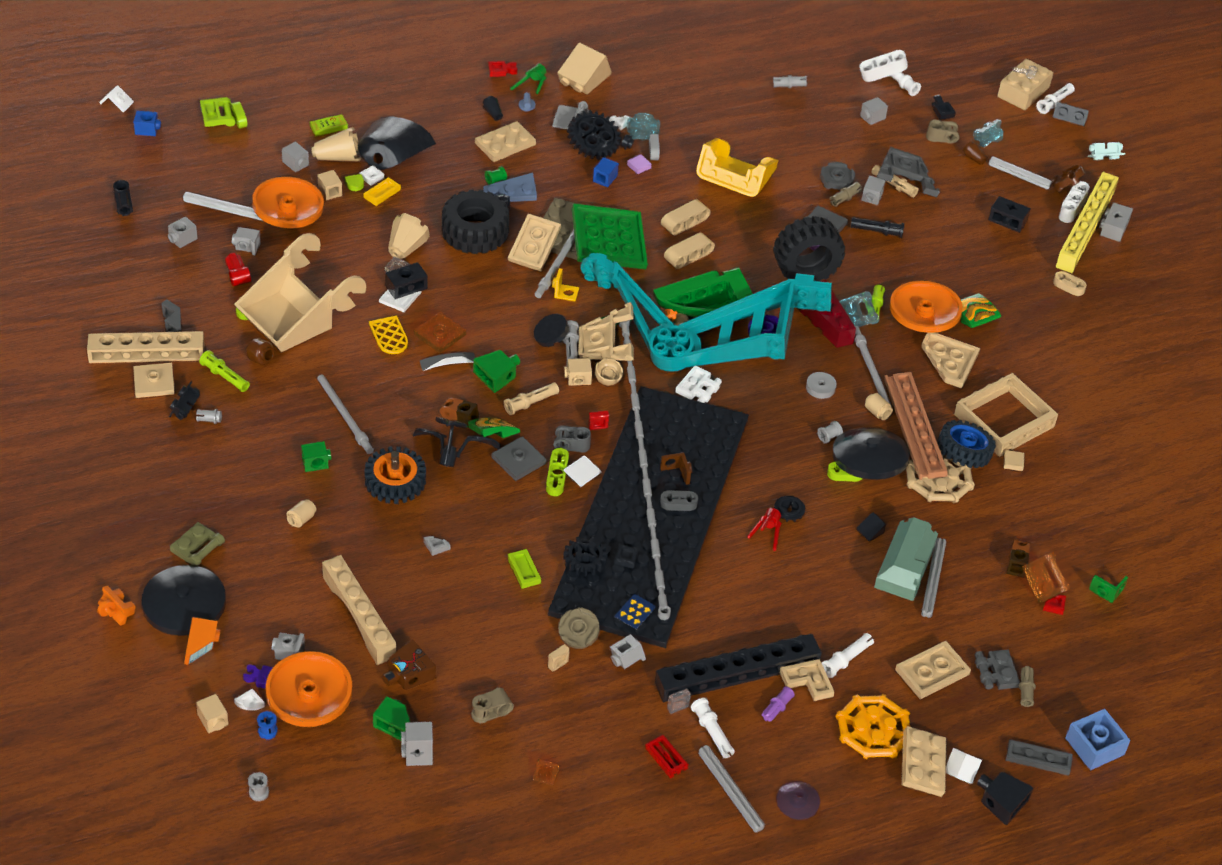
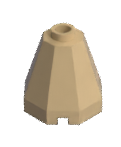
M406 213L396 216L393 221L388 246L392 257L403 259L428 240L430 236L429 229L426 225H420L421 220Z

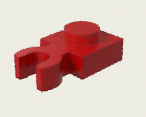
M488 61L490 77L506 76V73L516 75L517 63L509 62L505 64V61Z

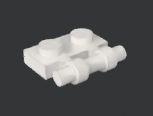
M695 365L678 384L676 393L691 400L697 396L699 397L697 401L707 403L711 399V395L719 390V385L722 381L719 378L715 380L710 379V372Z

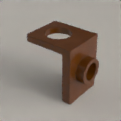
M684 452L661 456V471L680 468L685 484H690L692 466L690 462H687ZM670 459H675V460H676V461H675L673 464H671V465H666V464H665L666 461H668V460H670Z

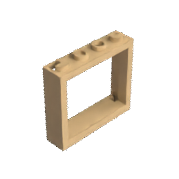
M1013 373L1000 378L992 384H988L985 388L973 392L966 398H961L956 404L954 413L963 423L965 421H968L970 425L974 423L977 428L980 426L983 428V431L989 433L988 435H992L993 440L996 442L994 452L999 457L1004 455L1005 450L1011 451L1055 427L1058 414ZM1009 391L1037 419L1000 438L972 410Z

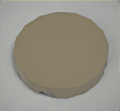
M585 608L567 611L561 617L558 624L559 635L562 641L567 646L575 649H584L591 646L597 640L600 633L596 615Z

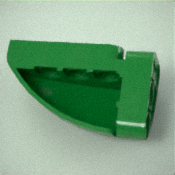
M739 267L724 271L721 276L718 271H710L653 290L654 298L660 307L672 309L691 317H699L753 294Z

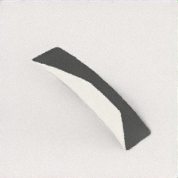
M470 352L441 354L420 360L422 371L448 364L473 363L475 355Z

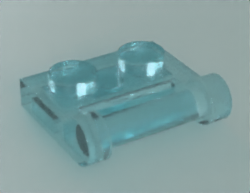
M869 291L839 301L854 326L861 327L869 323L876 324L880 320L874 310L871 301L872 295ZM859 303H865L868 315L863 316Z

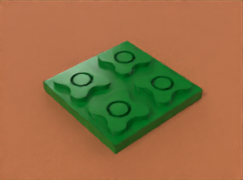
M573 203L572 217L577 262H582L583 258L589 257L591 253H600L607 255V259L617 262L621 267L647 268L648 262L641 212Z

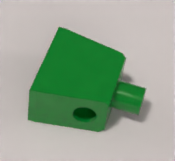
M498 350L474 358L473 372L495 393L515 379L516 366L520 364V359L516 354L508 357L503 351Z

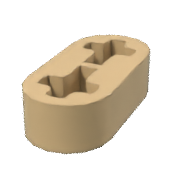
M1064 271L1057 272L1053 281L1056 287L1075 296H1082L1087 286L1086 282Z

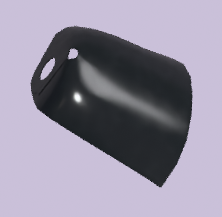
M389 116L380 118L371 124L360 139L358 150L370 166L373 165L378 170H384L398 165L404 160L435 145L436 142L423 126L404 118ZM383 141L384 145H380L379 142ZM376 153L381 154L383 157V162L380 164L375 163L373 160V156Z

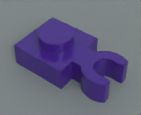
M247 665V672L252 674H243V680L247 683L256 681V687L266 689L267 677L273 667L263 665L262 669L259 670L254 665Z

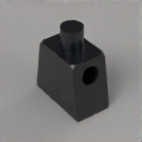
M1001 772L994 780L983 774L977 782V785L985 790L981 800L982 804L1005 825H1008L1030 800L1033 791L1032 786L1004 772Z

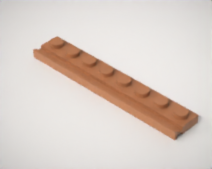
M897 373L891 377L885 375L884 381L905 441L909 447L919 480H922L923 477H928V479L947 477L946 465L912 373Z

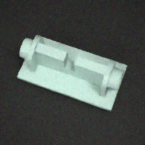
M1119 142L1107 143V149H1105V143H1092V145H1089V151L1092 152V155L1087 157H1093V160H1103V156H1109V159H1119L1120 155H1125V153H1121L1123 144Z

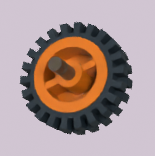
M397 446L396 451H393L392 447H388V452L384 448L380 449V454L377 452L373 453V457L370 456L365 464V486H367L368 492H371L374 498L378 495L379 501L385 498L386 503L390 504L391 499H394V504H399V499H402V502L405 503L407 502V497L413 500L415 495L419 496L421 490H424V485H426L424 460L422 461L420 455L416 456L415 451L409 454V448L401 451V447Z

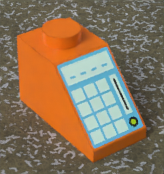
M192 617L184 664L192 663L213 649L214 642H218L220 636V629H217L218 621Z

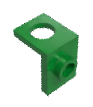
M1095 575L1089 590L1113 603L1124 590L1128 577L1125 576L1115 587Z

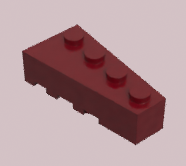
M833 290L831 312L811 309L800 310L804 316H808L812 320V324L815 327H819L822 330V334L836 348L853 344L856 327Z

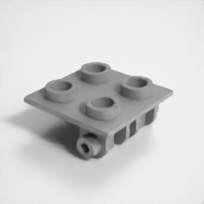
M581 101L578 104V108L559 105L552 127L568 129L573 116L576 117L577 113L582 114L583 111L588 114L587 102Z

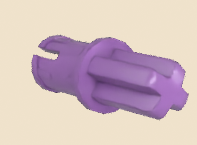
M784 687L776 697L771 699L768 707L762 712L765 721L771 722L779 712L785 710V705L795 695L791 688Z

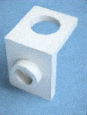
M117 85L99 103L102 104L109 98L124 112L134 101Z

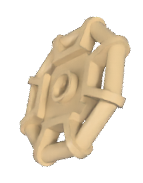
M941 453L947 468V477L928 479V477H923L922 480L916 479L915 473L917 474L913 460H909L906 467L907 486L928 499L927 502L949 501L957 503L963 495L974 489L975 484L972 480L971 468H968L966 464L961 466L959 462L954 463L958 466L957 468L948 462L947 455ZM960 474H964L965 481L959 479Z

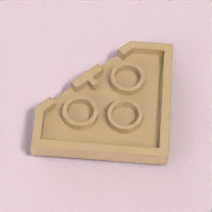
M927 333L922 343L923 350L943 381L962 388L976 361L980 348L938 333Z

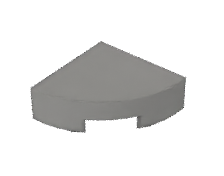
M434 536L424 537V543L432 556L450 550V544L445 539L441 540L434 538Z

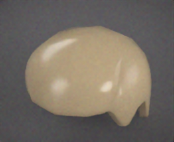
M603 358L600 362L596 363L595 376L598 382L603 385H615L623 376V368L618 361Z

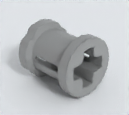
M832 421L830 425L818 428L817 434L823 443H828L830 439L843 434V430L837 421Z
M262 772L253 773L248 778L249 795L255 801H262L269 795L268 779Z

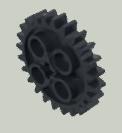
M589 110L588 114L583 111L582 114L577 113L576 117L573 116L568 125L567 133L569 134L567 138L571 139L569 144H575L573 149H579L578 154L583 152L585 158L587 155H590L591 160L594 156H596L597 160H600L601 156L606 158L616 153L620 146L621 137L619 136L621 132L617 131L619 126H613L615 121H609L610 116L605 118L604 113L598 115V111H595L592 114L591 110Z

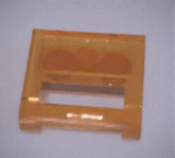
M1054 552L1022 566L1039 603L1070 589L1055 561L1056 556ZM1045 562H1048L1059 587L1055 588L1044 564Z

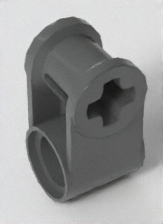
M564 425L556 428V439L553 444L555 449L564 448L567 451L581 453L587 452L590 449L591 432L588 428Z

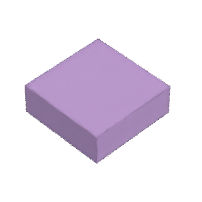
M642 155L627 160V165L636 174L651 168V163Z

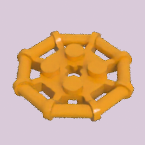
M882 694V696L854 695L852 700L841 711L836 713L841 735L839 739L843 744L846 743L863 755L865 759L868 757L895 758L903 748V731L897 730L896 724L901 721L903 730L907 726L911 727L909 721L910 713L907 709L901 708L888 699L885 694ZM863 704H879V706L870 705L868 708H865ZM883 705L890 709L892 712H894L896 715L892 716L887 711L882 709ZM857 708L858 714L855 717L850 716L849 714ZM847 724L852 725L854 732H848ZM871 725H877L879 729L875 728L873 730ZM894 738L899 739L894 745L890 744ZM875 745H880V747H884L879 749H870L874 748Z

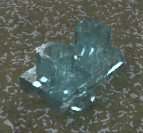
M996 119L992 123L987 122L984 124L983 129H976L973 132L974 139L979 141L981 147H985L992 141L999 142L1003 139V130L1000 129L1001 120Z

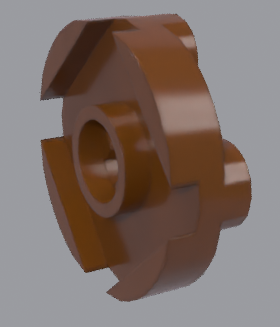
M1074 165L1063 170V174L1060 177L1057 174L1051 180V183L1055 190L1060 192L1068 185L1074 186L1080 182L1079 178L1085 172L1081 165Z

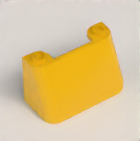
M715 138L703 145L697 165V175L701 179L750 197L760 193L776 170L779 161L766 157L761 160L757 167L730 157V145L725 140Z

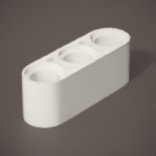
M896 50L863 61L860 64L862 78L866 82L902 72L908 67L906 54L902 50Z
M1080 181L1072 187L1062 203L1059 219L1062 222L1071 223L1074 221L1086 202L1090 188L1088 183Z

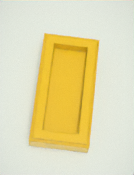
M388 177L366 191L364 198L377 206L400 191L401 185Z

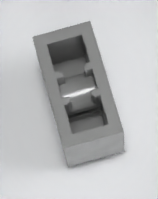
M1113 202L1111 208H1107L1104 218H1102L1099 228H1102L1100 235L1120 242L1130 221L1133 209Z
M432 722L406 723V732H401L402 757H406V766L433 765Z

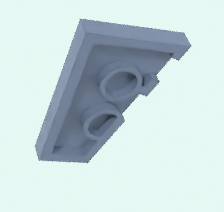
M533 173L483 186L484 192H491L494 196L505 194L510 197V202L537 201Z

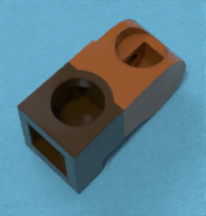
M451 397L445 401L439 411L442 417L448 420L460 421L466 424L467 428H469L468 421L479 418L478 405L476 403Z
M1013 540L1006 574L1025 577L1029 562V542Z

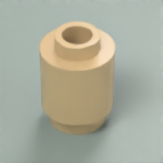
M878 393L870 394L865 400V407L878 419L886 420L893 412L891 405Z
M306 499L296 504L287 512L288 523L295 527H301L316 512L314 503Z

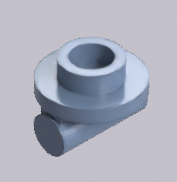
M524 93V99L519 101V108L523 111H531L535 108V102L530 99L529 93Z

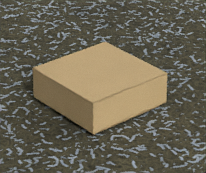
M1005 450L1004 469L1023 471L1024 453Z
M565 644L549 654L548 668L552 672L569 661V648Z

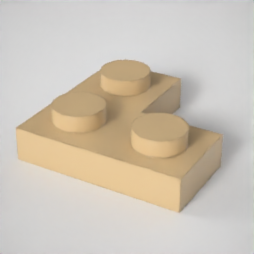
M820 659L780 668V675L785 686L793 688L807 685L814 701L834 696L833 687Z

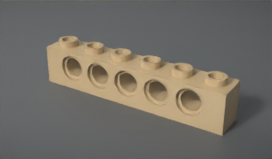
M203 331L88 334L89 363L199 361L205 348Z

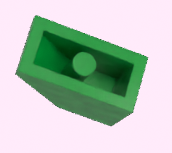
M386 696L373 714V727L401 740V732H406V723H410L406 706L401 701Z

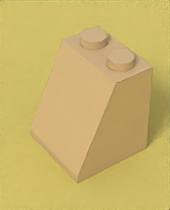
M578 43L558 71V76L563 85H569L579 93L588 94L610 76L612 72L606 55Z

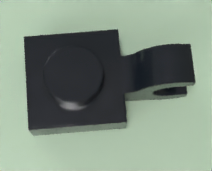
M940 95L933 96L935 102L931 104L939 120L955 117L956 112L949 102H944Z

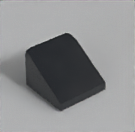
M871 513L856 530L870 542L884 534L886 524L875 513Z

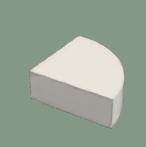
M615 115L610 117L609 121H615L613 126H619L618 129L622 130L632 123V118L625 115L624 117H616Z
M253 689L234 699L235 704L245 710H258L265 707L264 701Z

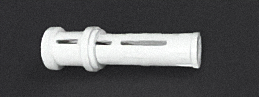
M902 72L890 75L911 96L916 95L921 89L920 83L914 82L910 75H904Z
M1068 83L1054 94L1045 96L1044 100L1037 102L1036 107L1038 111L1042 114L1048 113L1051 108L1056 107L1057 102L1074 92V86Z
M865 633L842 652L836 651L831 659L828 661L824 660L822 666L827 676L833 678L837 671L848 666L850 660L874 644L873 639L867 641L872 636Z
M707 698L696 700L692 703L691 710L696 712L700 725L706 727L722 757H730L728 752L733 755L735 750L717 723V715L711 711L708 705L709 701Z

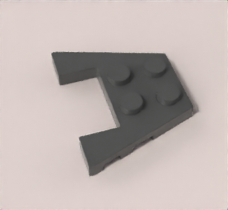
M890 147L877 174V178L891 182L894 177L893 174L902 175L910 180L920 181L923 193L937 197L940 193L938 188L935 189V182L933 178L928 176L927 173L929 171L920 156Z

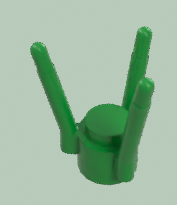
M538 63L534 68L528 70L526 76L514 84L510 90L517 88L531 77L535 81L540 80L536 90V94H539L543 82L546 80L544 76L547 72L546 68Z

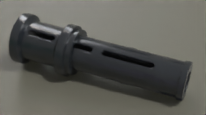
M852 217L851 228L882 232L885 236L889 234L902 238L905 223H891L889 220L879 222Z

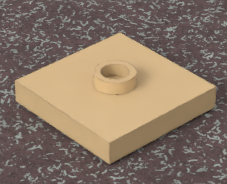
M172 363L134 366L136 398L175 394Z

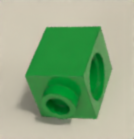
M325 441L301 445L305 472L329 469L328 461L331 460L330 449H326Z

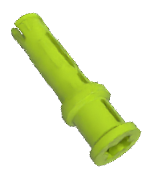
M207 350L201 355L199 363L211 369L213 374H219L241 392H245L249 388L250 383L227 367L223 359L215 357L212 351Z

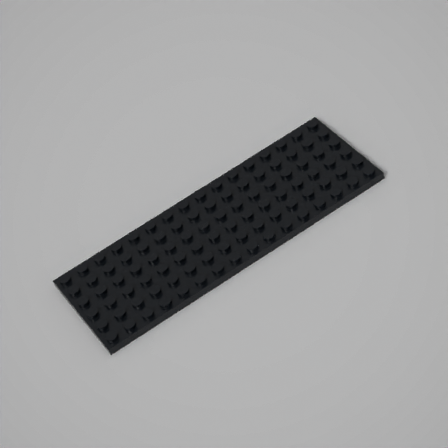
M640 386L638 391L639 415L643 426V444L647 455L648 478L651 483V501L656 519L655 530L661 555L659 559L665 584L664 594L667 598V606L671 609L670 618L662 620L658 617L659 591L656 586V567L652 556L650 542L652 538L650 528L648 527L647 501L644 497L643 472L640 467L639 443L636 438L634 424L635 413L632 408L579 534L580 540H583L584 536L587 537V540L594 537V542L601 541V546H606V552H608L606 566H602L601 572L595 570V575L588 572L587 576H584V572L577 575V570L569 571L570 566H566L548 609V616L561 619L571 609L585 608L596 615L599 629L623 637L631 634L638 641L666 648L747 425L749 414ZM684 452L687 462H690L692 466L690 484H685L680 468L661 471V456ZM670 459V460L666 461L665 464H666V465H671V464H673L676 460H675V459ZM669 490L692 491L698 496L697 507L692 511L665 510L660 505L661 494ZM619 545L639 549L634 569L614 564ZM634 594L656 606L637 629L614 617Z

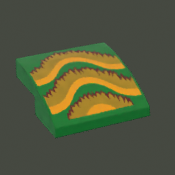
M979 293L961 299L963 305L961 323L970 328L1001 318L997 308Z
M478 418L468 421L469 428L483 437L497 434L505 438L520 433L518 427L499 418Z

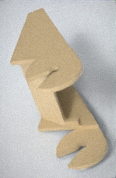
M307 233L298 237L284 251V256L234 304L281 352L332 329V310L336 309L337 311L344 312L352 309L356 305L347 294L349 292L365 293L366 282L360 276H351L342 281L333 291L330 289L319 299L294 275V268L299 269L310 264L306 256L301 253L304 249L307 251L320 250V239L315 234Z

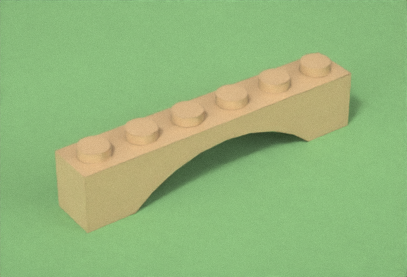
M339 555L322 562L325 582L330 590L339 596L349 609L375 663L379 665L388 661L389 657L396 652V642L345 560Z

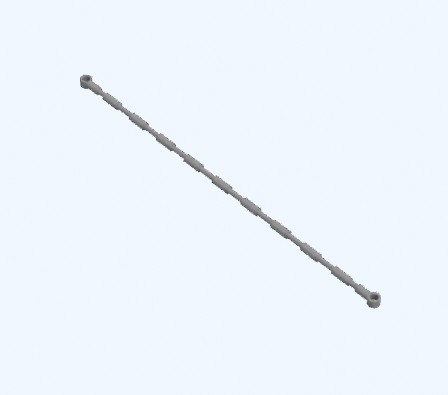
M630 320L619 322V326L622 328L624 344L631 343L629 339ZM627 361L628 380L632 391V409L635 413L636 438L639 443V461L643 472L642 483L644 497L647 501V520L652 538L650 542L656 567V586L659 591L658 617L662 620H667L670 618L671 609L667 606V598L664 594L665 584L659 559L661 555L655 530L656 519L651 501V483L648 478L647 455L643 444L644 433L639 415L640 404L635 386V368L632 361Z

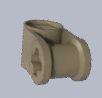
M931 120L926 138L932 142L955 143L959 140L958 125L953 121Z
M496 688L474 697L472 701L474 709L472 710L471 717L477 723H485L509 714L513 710L514 705L503 688Z

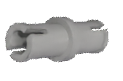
M788 75V77H773V87H806L807 78L806 76L792 77V75Z

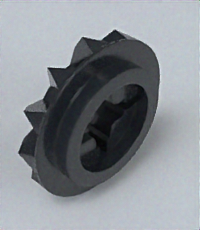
M794 496L780 497L774 504V508L781 513L780 519L784 518L786 522L789 520L795 522L797 519H802L805 514L804 503ZM789 505H790L791 508H792L791 512H788V511H787V509L789 508Z

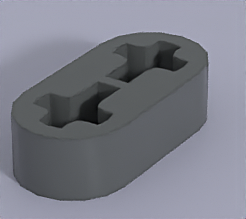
M669 490L661 494L660 505L665 510L692 511L697 507L698 496L692 491Z

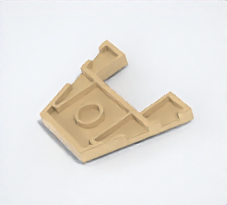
M631 302L625 304V308L619 311L617 309L611 311L610 315L603 319L599 317L579 327L578 355L581 359L634 360V347L632 343L615 347V323L633 319V305Z

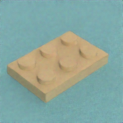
M516 121L476 137L475 144L495 162L536 145V139Z
M528 214L508 256V261L542 271L560 232L561 224Z
M947 641L897 664L895 669L919 699L970 675L971 669Z
M907 726L903 730L902 785L941 797L945 793L946 738Z

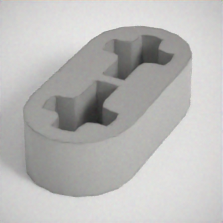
M658 134L649 135L650 160L659 161Z

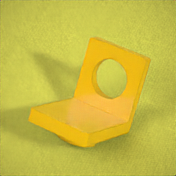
M559 268L557 276L553 278L552 288H555L554 298L576 301L579 287L563 285V269ZM566 290H571L574 292V294L571 296H567L563 292Z

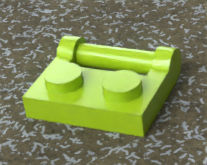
M229 98L200 100L205 127L217 125L231 127L235 125V118L232 116L231 100ZM220 106L224 108L225 116L220 115Z

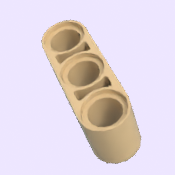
M695 199L667 213L662 218L661 225L671 234L678 235L705 221L710 215V209L698 199Z
M698 233L669 247L664 254V258L676 269H680L709 255L713 251L715 244L703 233Z

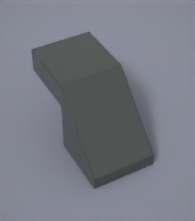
M166 299L161 303L163 317L166 318V332H182L180 307Z

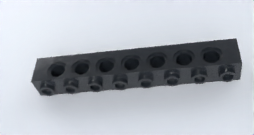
M813 634L799 635L787 640L782 639L770 644H761L757 647L744 648L736 652L722 653L719 656L702 658L689 663L684 662L672 667H663L656 670L655 685L662 701L667 702L780 675L781 667L821 659L822 652Z

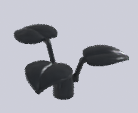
M436 417L435 420L450 426L448 444L445 445V448L444 438L447 439V436L425 428H416L413 433V437L418 435H434L441 441L439 464L448 467H454L456 457L460 458L461 452L469 441L486 443L498 450L500 449V444L496 440L473 435L468 436L458 452H456V447L451 446L454 426L467 429V425L460 421L448 420L443 417Z

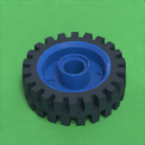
M952 420L944 424L937 440L939 449L942 450L941 453L947 455V459H953L954 463L959 462L961 466L966 464L968 468H972V466L979 468V466L984 467L987 465L996 448V442L993 440L992 435H988L989 433L983 431L982 427L979 426L977 428L976 424L972 423L970 425L968 421L963 423L962 420L957 422Z

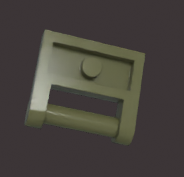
M197 522L170 546V551L189 564L198 566L201 560L214 548L221 546L225 539L221 534L214 533ZM210 540V542L206 546H204L198 553L194 554Z

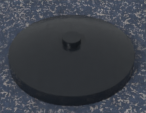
M864 427L848 430L839 435L833 444L832 456L837 466L846 473L863 479L879 480L891 478L903 472L909 463L910 450L906 442L896 434L879 428Z
M194 565L174 566L159 572L147 583L142 593V610L147 621L157 630L171 635H189L192 617L218 621L226 606L225 588L217 575L205 568Z

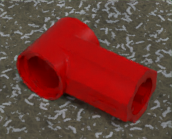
M235 252L230 253L225 258V263L229 270L232 286L250 283L251 275L249 268L244 266L240 255H237Z

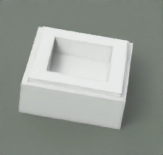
M373 165L360 172L364 181L371 186L384 179V173Z

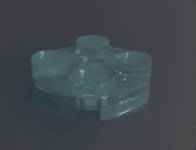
M637 113L635 117L628 119L627 131L630 136L633 135L632 139L649 140L650 134H659L661 124L658 118L657 120L654 119V116L649 113Z

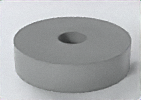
M816 372L807 378L806 390L813 397L820 399L829 398L835 393L836 380L828 373Z

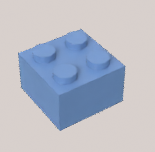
M1106 709L1071 723L1065 738L1090 770L1125 755L1130 743V739Z

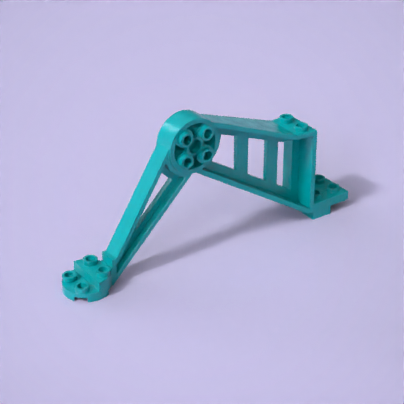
M591 253L589 257L583 258L581 263V271L587 281H598V287L605 289L610 288L611 284H613L614 288L618 289L625 304L632 303L633 320L650 352L651 360L656 367L664 371L673 372L695 365L701 366L759 357L785 360L794 308L831 312L832 283L814 281V275L796 273L795 279H788L680 325H674L617 262L607 259V255ZM634 298L660 326L650 331ZM781 308L776 334H761L765 312ZM753 316L749 338L730 342L734 321ZM721 325L717 346L701 349V340L697 334Z

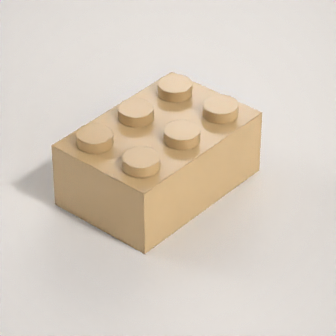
M1025 59L1001 81L997 97L1026 110L1050 88L1053 72L1031 60Z

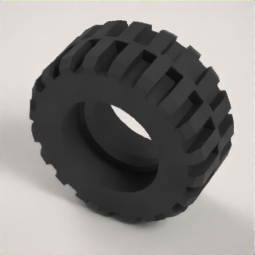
M474 189L468 192H459L458 195L455 194L448 199L443 206V237L450 246L453 245L454 249L462 250L464 253L472 252V254H478L482 252L484 254L489 250H496L497 246L500 247L508 237L509 209L499 196H494L491 192L486 193L484 190L474 191ZM477 220L482 221V223H471L467 221Z
M807 216L801 220H794V223L785 226L784 231L781 230L778 235L779 238H776L773 252L782 274L787 279H795L797 273L814 275V281L818 282L822 279L826 280L830 274H834L837 271V267L841 266L842 260L845 257V245L837 228L828 219L819 218L818 216H812V218ZM820 245L814 252L799 256L805 249Z

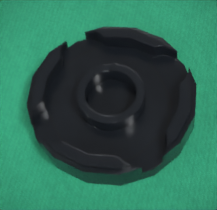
M551 314L541 319L534 329V338L538 344L543 347H551L557 341L558 343L561 342L569 331L567 320L560 314Z

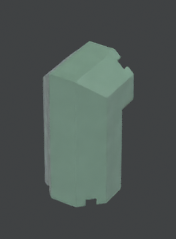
M914 517L909 518L907 522H904V520L900 521L877 575L874 588L911 601L915 599L921 584V578H923L938 537V533L931 530L932 526L929 522Z

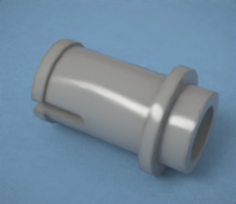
M197 409L196 415H204L196 416L197 422H214V424L221 422L222 412L218 411V409Z

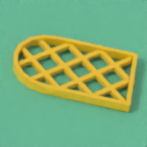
M397 315L369 321L372 333L382 351L388 354H399L407 348L408 339ZM386 323L389 324V326L386 328L383 327L382 324ZM391 326L397 327L395 331L390 328ZM379 328L385 330L383 334L377 332ZM391 332L393 335L390 337L386 333ZM395 335L402 336L399 340L394 338ZM383 337L389 339L387 343L381 341ZM392 340L397 342L395 346L390 344ZM400 343L405 345L403 348L398 347ZM387 346H389V347H392L393 349H392V350H388V349H386V348H387Z

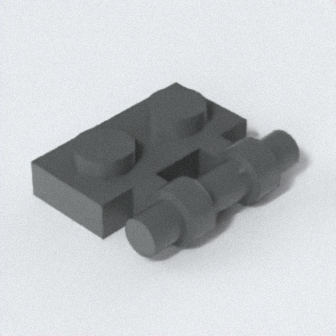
M1009 650L989 651L988 658L983 656L982 651L975 653V664L980 670V680L986 689H992L994 687L993 683L997 684L998 690L1019 687L1020 681Z

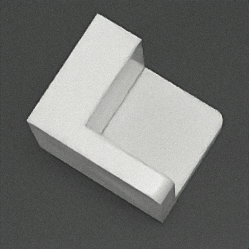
M953 748L945 768V773L972 784L982 760Z

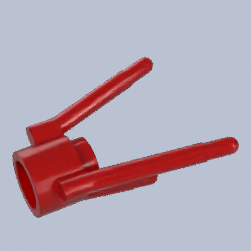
M775 508L767 509L765 515L760 518L747 538L750 539L759 528L763 531L765 528L772 529L775 527L773 551H776L779 529L782 525L779 521L781 513Z

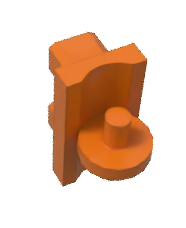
M109 586L103 587V596L98 601L99 607L97 612L102 617L107 615L113 617L120 626L126 624L127 617L134 615L135 604L132 601L124 603V594L120 589L112 590Z

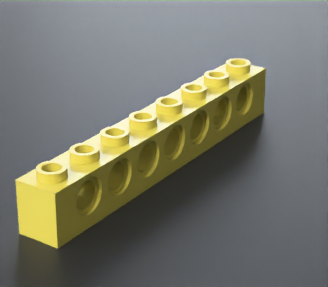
M1102 172L1060 251L1056 268L1073 273L1115 192L1119 177Z

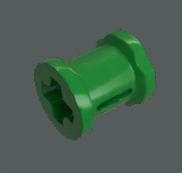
M503 166L498 167L494 171H485L486 182L490 185L498 181L507 180V173Z

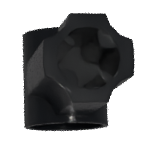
M118 180L113 184L117 213L122 216H128L133 212L129 183L125 180Z

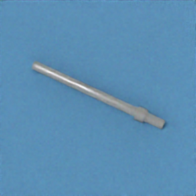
M574 230L546 276L540 280L539 287L534 294L535 297L541 298L544 291L550 287L553 276L575 242Z
M855 326L854 341L856 346L860 348L878 394L891 405L866 346L865 336L861 334L859 327Z
M319 375L318 381L354 433L355 440L364 448L367 454H371L374 449L368 442L369 438L365 432L360 430L325 376Z

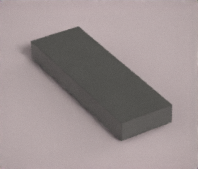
M1009 739L1005 761L1069 775L1073 754Z

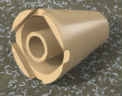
M354 127L314 143V147H312L313 157H316L317 160L360 161L361 157H357V153H359L358 137L356 133L353 134L352 132L355 130Z

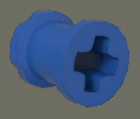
M265 711L257 717L259 725L258 734L266 740L274 738L278 732L276 726L277 718L273 712Z

